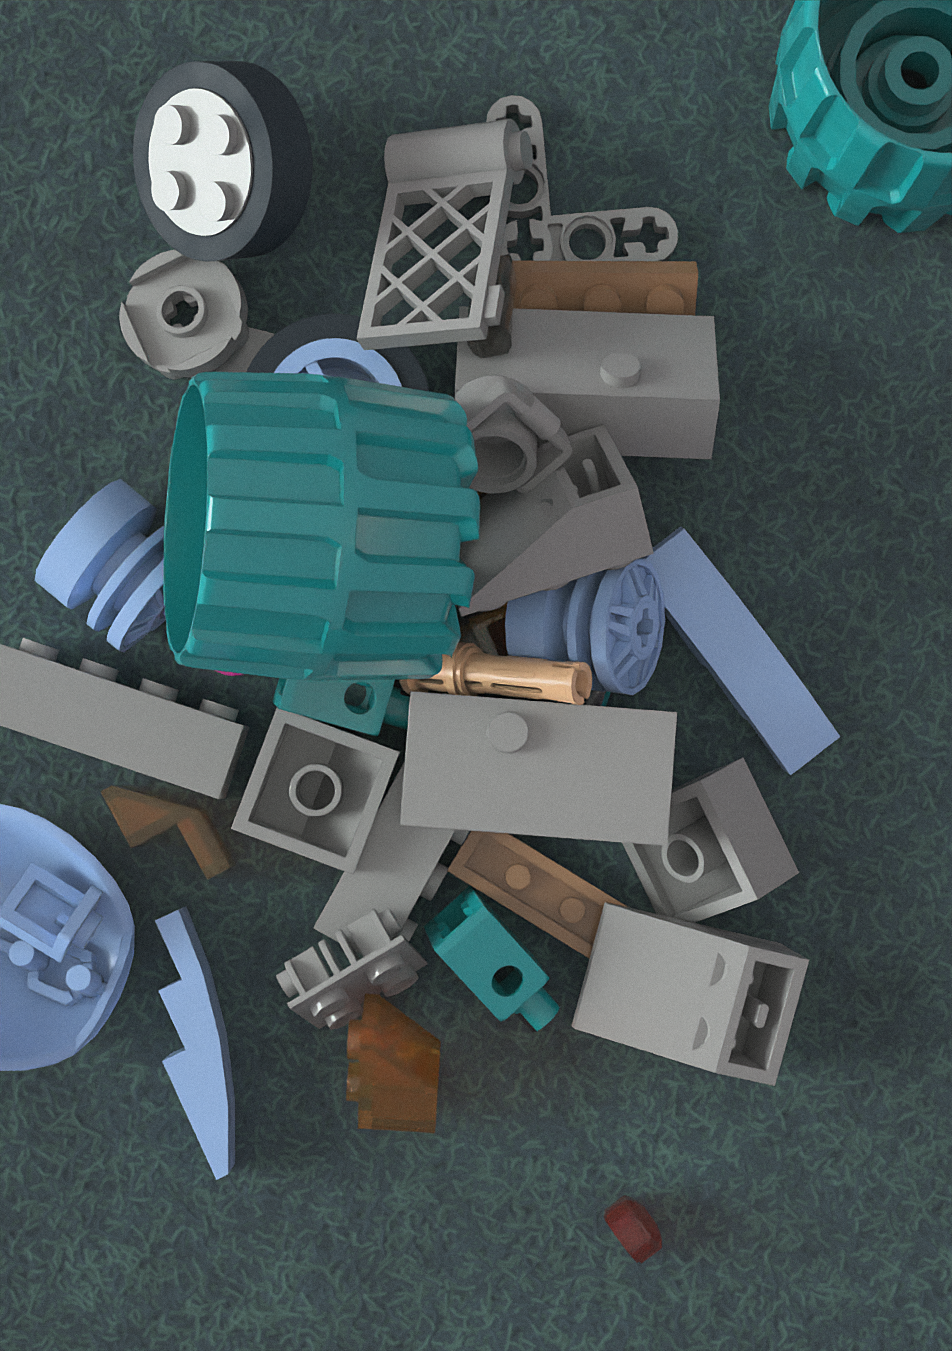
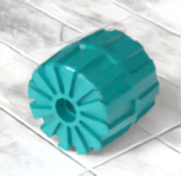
M795 0L782 29L775 64L778 65L777 74L769 102L771 130L786 128L793 147L788 152L787 171L801 189L815 181L829 191L827 202L833 215L856 226H859L868 213L882 215L884 223L897 233L925 231L944 214L952 215V0ZM901 73L916 78L926 89H914L908 86L903 81Z
M201 372L193 376L189 381L186 392L182 396L178 411L168 471L164 520L163 595L166 633L169 648L173 651L176 662L192 668L313 681L428 679L440 673L442 669V654L452 658L461 638L455 605L470 607L475 580L474 571L460 559L461 542L478 540L480 531V499L477 492L469 488L478 472V461L474 437L471 430L467 427V415L460 404L447 394L318 374Z

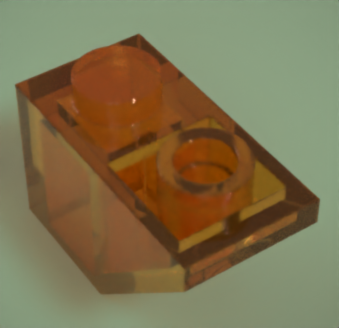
M365 993L362 1020H349L347 1059L359 1060V1062H349L346 1101L358 1102V1129L435 1133L441 1041L379 994Z

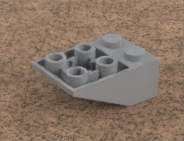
M604 424L569 435L568 438L572 446L571 457L527 494H520L514 489L506 493H488L480 500L479 539L461 542L460 559L475 573L470 607L458 605L461 617L477 611L495 610L508 601L541 590H556L567 585L572 580L603 570L620 569L629 565L633 560L654 554L638 487ZM550 442L542 444L537 449V458L552 446Z
M605 902L571 1026L586 1033L710 1072L775 1086L809 960L778 942Z

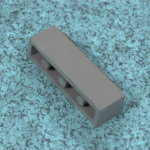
M25 638L22 639L19 649L0 644V726L217 799L226 798L250 728L235 722L239 710L204 698L199 710L176 703L179 692L177 689L144 678L139 690L117 683L115 681L119 670L85 658L82 659L79 670L57 663L58 649Z
M405 762L377 811L354 874L344 871L313 927L337 942L339 941L335 932L342 929L355 951L361 955L362 953L349 932L347 925L368 914L373 909L379 914L390 908L402 928V931L392 936L393 939L403 935L409 942L418 924L408 919V916L418 897L421 896L431 901L448 871V867L438 862L450 840L462 845L470 831L400 825Z

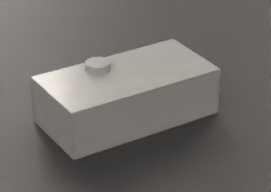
M460 306L459 318H468L471 307ZM502 308L500 325L488 326L486 339L457 343L455 396L466 383L479 377L499 375L513 378L527 386L532 394L561 420L560 427L565 430L568 436L604 424L621 456L712 458L720 404L714 316ZM537 435L538 449L542 444L549 441L547 439L543 440Z
M410 691L400 825L667 846L677 712Z

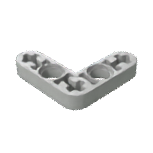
M513 95L501 98L492 105L487 114L486 122L505 120L506 114L513 112L518 113L521 123L531 124V128L523 130L530 137L532 152L535 153L536 159L532 160L531 168L524 170V174L530 176L535 181L538 191L535 197L528 203L514 204L510 202L507 216L522 219L536 213H541L542 221L529 219L530 241L532 244L542 245L543 251L534 253L533 261H667L670 259L677 245L678 229L673 218L659 208L641 207L551 216L543 126L538 108L532 101L522 96ZM517 220L505 226L499 263L506 273L507 260L521 261L519 254H509L507 248L517 245ZM644 223H653L655 233H665L666 235L665 240L659 241L654 253H646L643 243L632 242L624 243L622 250L625 257L613 256L616 236L612 225H623L621 237L639 235ZM584 228L597 231L603 237L605 243L603 253L592 260H582L576 257L569 246V240L576 231Z

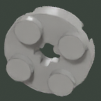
M175 249L160 253L146 261L136 270L129 281L133 287L127 295L126 305L121 302L119 320L121 331L128 346L145 364L156 369L169 379L189 378L201 372L213 371L225 363L234 351L243 347L248 338L249 330L246 324L248 305L244 290L233 273L221 261L204 262L184 256ZM185 300L191 307L198 306V313L194 316L192 323L185 327L181 324L171 326L170 319L177 315L175 305L178 302Z

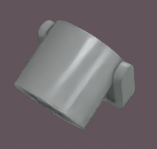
M499 375L483 376L466 383L456 393L455 400L467 415V427L471 430L474 437L478 461V472L469 488L489 494L506 493L514 489L520 494H527L571 457L572 446L567 433L560 427L561 420L538 400L527 386L519 381ZM537 435L543 440L547 439L552 444L538 458Z

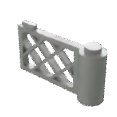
M505 119L399 133L388 137L384 153L388 188L357 334V340L363 350L482 340L487 337L488 326L500 325L505 292L501 285H496L511 191L513 185L519 184L522 181L524 170L531 168L533 160L530 137L525 130H519L514 120ZM491 195L489 204L471 219L467 220L458 212L472 198ZM422 203L433 205L429 211L411 226L407 227L402 222L405 205ZM449 219L459 229L435 249H432L423 239ZM474 241L481 247L480 255L458 272L448 261ZM413 247L424 256L423 259L400 278L395 277L391 273L393 264ZM439 270L449 281L424 302L421 301L412 291ZM463 293L472 300L468 318L442 320L438 316L441 311ZM404 299L414 308L399 323L381 326L382 316Z

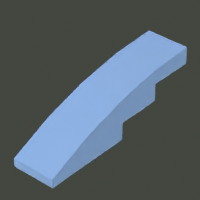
M679 527L654 546V554L640 558L651 562L659 575L664 594L665 615L697 660L708 669L739 714L749 721L785 772L792 775L840 738V735L766 632L684 528Z
M185 906L155 920L181 979L159 990L184 1045L183 1048L170 1053L162 1062L217 1180L228 1175L235 1164V1095L227 1032L211 969L188 909Z

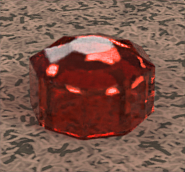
M623 1195L604 1210L605 1214L603 1216L605 1221L636 1263L640 1262L642 1264L662 1248V1237L656 1221L649 1211L636 1199Z

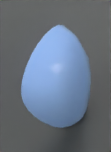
M0 804V907L31 862L83 894H86L91 885L103 892L95 909V912L104 917L99 927L83 950L72 944L60 963L0 927V1071H25L54 1065L75 1055L98 1034L121 997L129 976L134 956L135 925L129 904L119 886L94 855L70 834L45 818L21 808Z

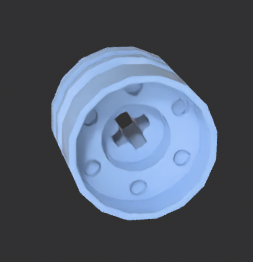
M118 479L94 494L58 533L36 569L35 581L69 609L82 605L97 594L98 597L88 615L87 625L99 632L112 624L108 631L107 641L117 650L124 652L137 644L150 631L157 629L166 620L163 595L164 526L156 530L148 538L146 537L154 520L156 508L122 479Z
M639 558L620 569L599 571L572 580L567 585L556 590H541L508 601L505 618L508 655L562 662H586L592 671L591 690L627 695L636 694L646 686L655 671L662 648L665 606L659 575L651 562Z

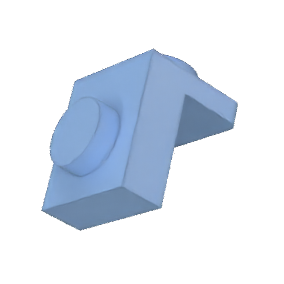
M31 862L0 907V927L60 963L72 944L83 950L99 927L104 917L95 912V909L103 892L91 885L86 894H83Z

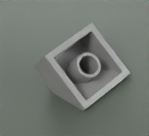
M276 708L231 829L354 874L399 752L309 717Z
M744 758L705 773L671 790L667 846L622 843L656 914L693 923L758 900L799 873Z

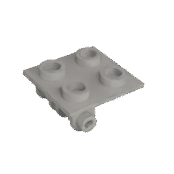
M390 908L379 914L373 909L368 914L347 925L349 932L364 957L362 959L357 955L343 930L340 929L335 932L343 951L351 963L345 969L342 968L327 941L323 939L318 942L320 950L334 974L332 977L313 946L284 963L286 970L276 975L278 982L289 998L297 993L300 995L287 1003L292 1011L319 1029L325 1025H328L331 1030L338 1029L354 1021L363 1013L364 1010L361 1006L363 1002L382 991L386 997L396 995L409 988L418 980L419 977L416 971L428 963L403 935L393 939L392 936L402 931V928Z

